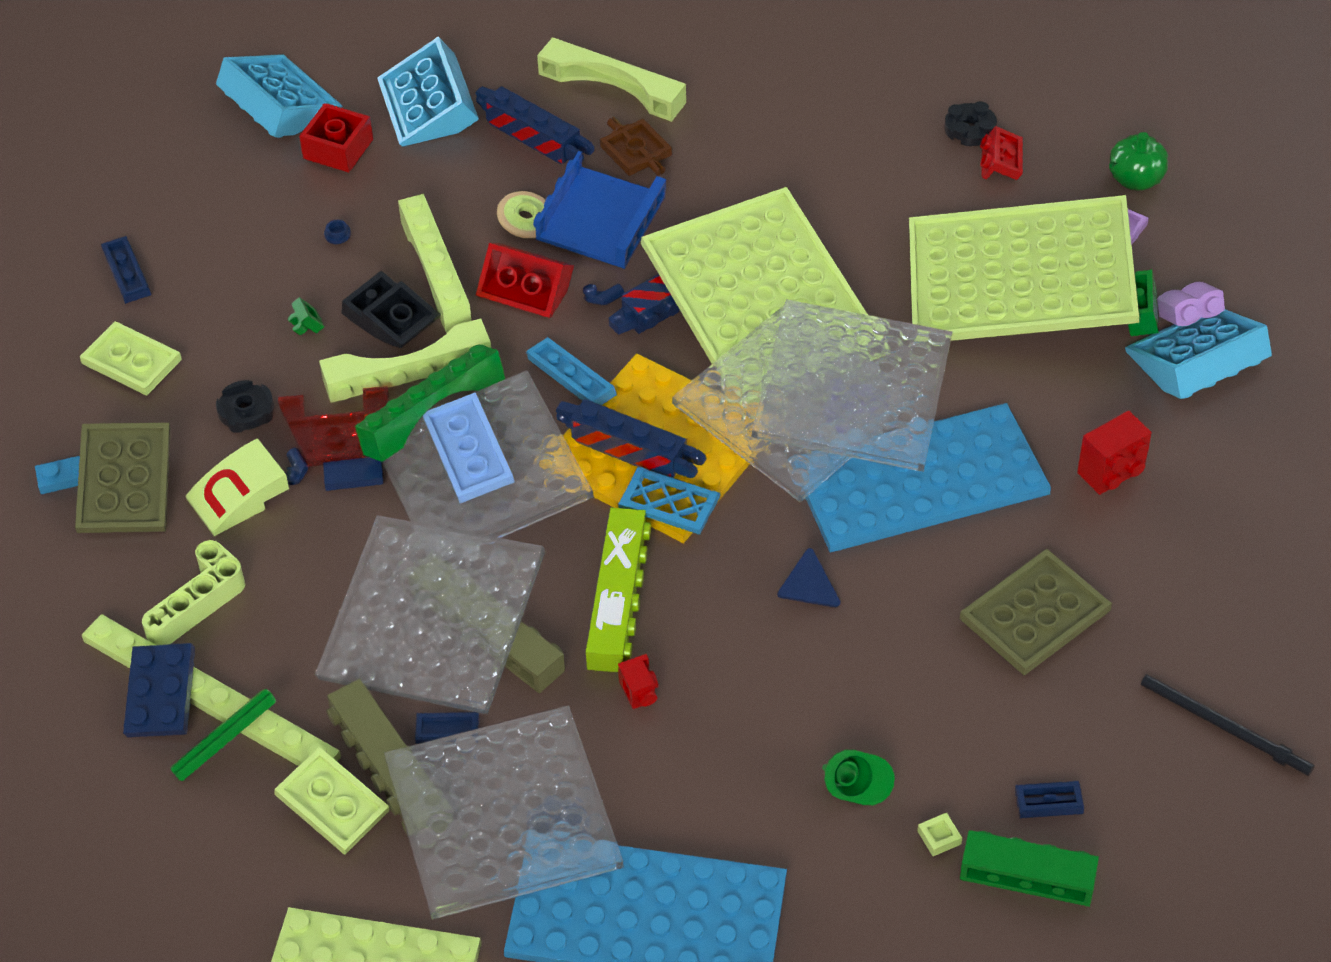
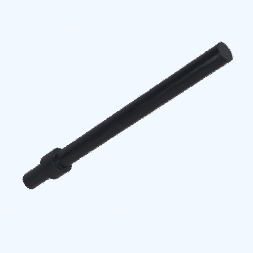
M1148 674L1144 676L1141 685L1269 754L1273 757V761L1284 767L1289 765L1307 776H1310L1315 765L1293 754V749L1283 744L1279 746Z

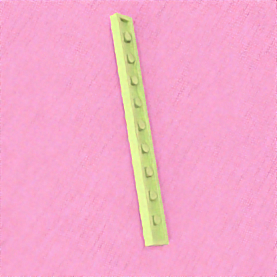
M102 614L82 634L85 643L128 668L131 665L133 646L155 645ZM193 668L190 704L221 722L226 721L251 700L197 668ZM266 710L240 732L297 766L304 762L318 747L322 748L336 761L341 758L340 750L270 710Z

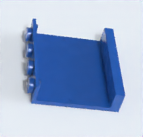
M578 151L574 159L568 161L564 176L557 179L553 194L547 196L544 209L541 213L538 212L534 218L533 225L536 228V240L625 269L638 247L641 237L644 236L665 199L666 179L656 176L650 188L633 184L582 167V152Z

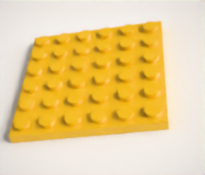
M637 353L610 382L615 387L617 395L602 405L687 439V445L702 451L706 455V461L702 466L693 463L698 468V473L695 477L687 478L676 473L674 478L708 490L720 492L719 500L778 431V422L750 408L743 409L739 404H735L733 400ZM570 428L539 462L540 470L614 508H619L618 503L637 469V466L577 443L572 438ZM644 478L641 484L645 487L657 482ZM666 486L670 496L683 492L682 490ZM661 488L646 493L650 502L666 498ZM642 495L632 499L634 502L646 504ZM692 495L697 505L707 500V498ZM688 497L673 502L677 511L692 507ZM669 503L655 508L670 514L673 513ZM695 512L682 518L695 522L698 516ZM646 517V522L651 523L652 528L683 544L693 533Z

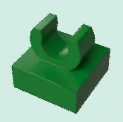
M300 297L292 303L295 313L288 317V321L295 325L292 328L295 333L302 335L309 328L317 334L324 328L316 308Z

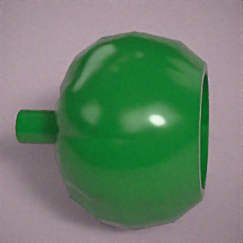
M1140 132L1116 143L1110 153L1109 169L1113 174V178L1125 188L1136 191L1147 190L1159 184L1168 170V152L1154 137L1149 136L1146 132Z

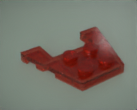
M388 386L364 388V410L358 412L305 417L303 395L278 397V404L308 467L323 465V462L367 457L363 455L355 425L365 420L367 415L375 413L386 406L389 399Z

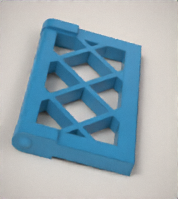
M638 466L618 505L619 508L646 510V517L700 535L720 498V492L708 490ZM644 478L657 482L645 487L641 484ZM666 486L682 490L683 492L670 496ZM661 488L666 498L650 502L646 493ZM642 495L646 504L634 502L632 499ZM692 495H698L707 498V500L697 505ZM688 497L692 507L677 511L673 502ZM669 503L673 513L670 514L655 508ZM695 512L698 516L695 522L682 518Z

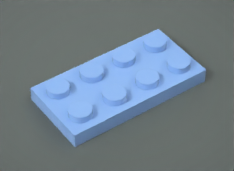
M476 393L428 410L423 415L425 424L459 503L466 502L515 482Z

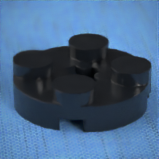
M982 101L959 105L954 104L948 108L944 129L946 135L951 140L954 138L961 140V145L979 146L983 137L997 126V118L989 109V105Z
M250 380L237 381L228 385L222 390L223 395L219 400L217 398L216 409L220 421L228 426L233 433H241L244 430L257 428L269 423L273 418L274 402L271 391L263 384L261 386L253 385V382ZM242 403H247V405H250L246 408H241Z

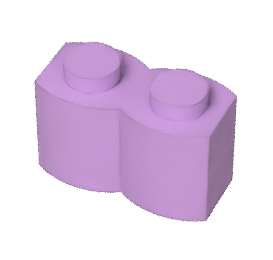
M1204 282L1191 283L1182 290L1167 291L1157 298L1159 317L1177 326L1191 325L1201 317L1211 318L1217 316L1225 309L1223 291Z

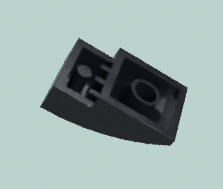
M383 271L377 273L342 300L341 313L373 337L398 348L405 346L440 318V313L402 281L399 283L394 282Z

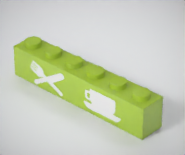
M610 507L586 648L587 670L618 672V663L630 660L632 657V643L628 642L629 636H635L636 618L632 617L633 611L638 612L640 605V594H636L637 587L642 588L644 570H641L640 566L641 564H646L648 549L647 546H644V541L650 540L651 523L646 522V510Z

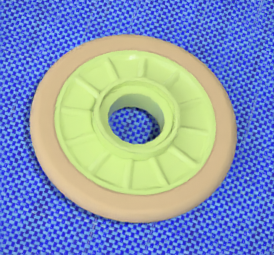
M527 191L510 193L498 204V220L505 230L517 237L536 238V228H534L533 222L538 212L541 213L544 209L545 199L538 194ZM527 211L531 213L533 217L523 218L522 216H520L519 212Z

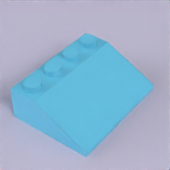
M439 36L377 77L399 144L402 147L457 134L479 120L456 55Z
M285 55L223 58L216 85L274 137L281 138L283 136L296 135L303 131L324 103L342 108V105Z
M1226 309L1211 318L1201 317L1198 321L1188 326H1177L1174 324L1159 331V333L1152 334L1125 347L1126 353L1164 392L1180 399L1191 397L1194 392L1212 387L1217 381L1235 376L1239 371L1249 366H1256L1262 360L1272 356L1267 325Z

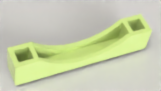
M553 37L537 55L539 75L559 82L590 80L615 85L635 96L645 106L649 114L671 122L686 104L685 83Z
M424 194L398 200L401 224L408 241L412 243L419 256L431 288L437 312L440 313V320L445 332L448 333L454 325L472 321L469 301Z
M480 318L454 325L446 335L432 345L408 355L393 358H366L346 353L319 360L323 382L332 403L428 378L430 374L438 372L447 366L451 360L467 353L471 347L480 344L491 348V342Z

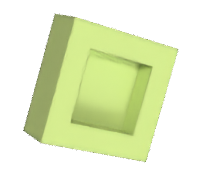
M947 813L918 824L917 831L932 856L962 844V836Z

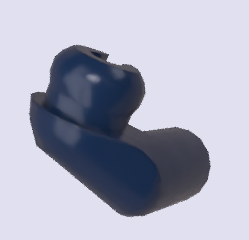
M588 284L583 288L585 301L599 305H608L621 298L623 293H625L620 284H616L605 291H597V286L594 284Z
M292 448L286 454L291 466L286 467L288 471L287 473L284 471V473L286 474L288 485H297L307 473L308 465L300 450Z

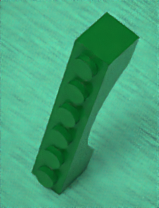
M480 344L475 345L461 357L451 360L447 366L438 372L430 374L426 380L410 387L406 393L397 399L389 401L386 406L377 412L367 415L365 420L355 425L363 455L380 462L385 461L404 448L417 422L438 401L461 391L477 390L486 393L504 381L505 375L498 350Z

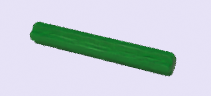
M266 688L262 689L173 764L170 768L173 774L180 781L185 780L275 704L276 699L272 693Z

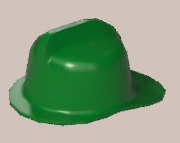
M842 750L833 755L828 763L823 764L822 767L825 771L824 781L827 790L832 796L841 800L862 805H876L883 802L891 794L894 787L895 775L891 765L877 755L857 750Z

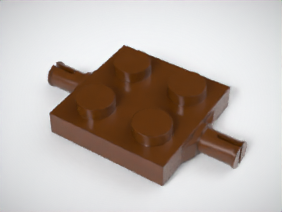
M615 117L609 118L607 125L613 132L600 139V147L628 176L645 168H650L657 176L662 175L665 172V167L659 161L672 155V147L643 118L626 125H622Z

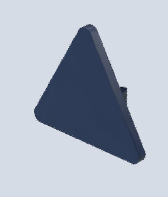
M811 548L804 552L777 592L779 598L837 608L841 603L814 550Z

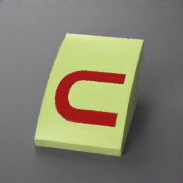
M257 438L227 456L206 473L187 493L186 499L213 536H216L264 511V502L289 489L286 474Z

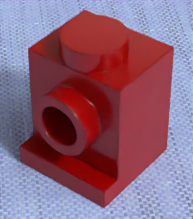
M647 654L618 663L619 683L632 709L650 706L655 703L658 698L655 689L659 685L654 671H649V658Z

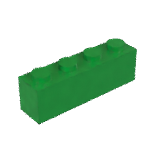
M969 830L961 865L960 880L1090 907L1099 856L1090 855L1085 851L1060 849L1051 844L1040 845L1026 842L1017 837L1006 838L993 835L987 831L977 832Z

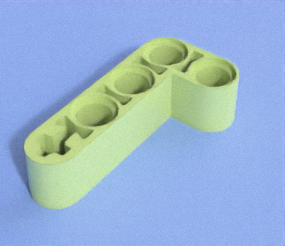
M207 540L197 546L195 553L201 573L144 614L142 625L148 641L155 645L171 644L242 592L245 587V580L241 564L237 558L217 541Z

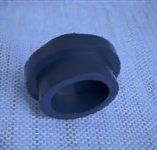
M343 220L330 221L324 230V237L331 244H342L351 236L350 227Z

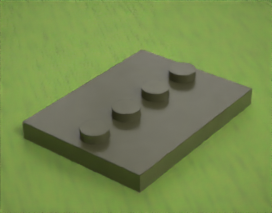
M170 423L82 424L75 522L77 533L166 532Z
M1046 549L960 612V620L1025 676L1110 612L1112 603Z

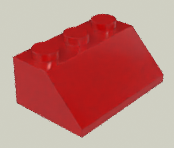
M489 243L475 295L551 318L568 291L574 265L501 243Z

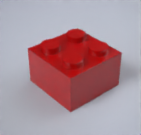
M324 103L299 135L303 159L349 173L373 141L370 116Z
M1129 410L1083 435L1077 473L1099 495L1109 489H1116L1123 481L1130 477H1137L1144 471L1152 432Z

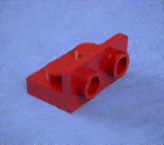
M995 126L989 134L983 137L980 144L982 149L980 161L982 178L987 180L996 171L1004 176L1018 180L1023 174V137Z

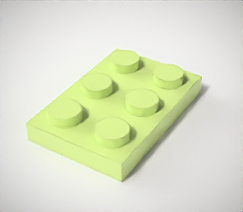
M116 321L80 355L83 365L146 396L182 360L180 352Z
M320 747L274 789L275 795L344 855L389 812L388 804Z

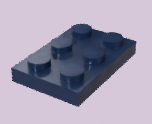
M192 643L132 647L123 734L127 738L187 734L195 647Z

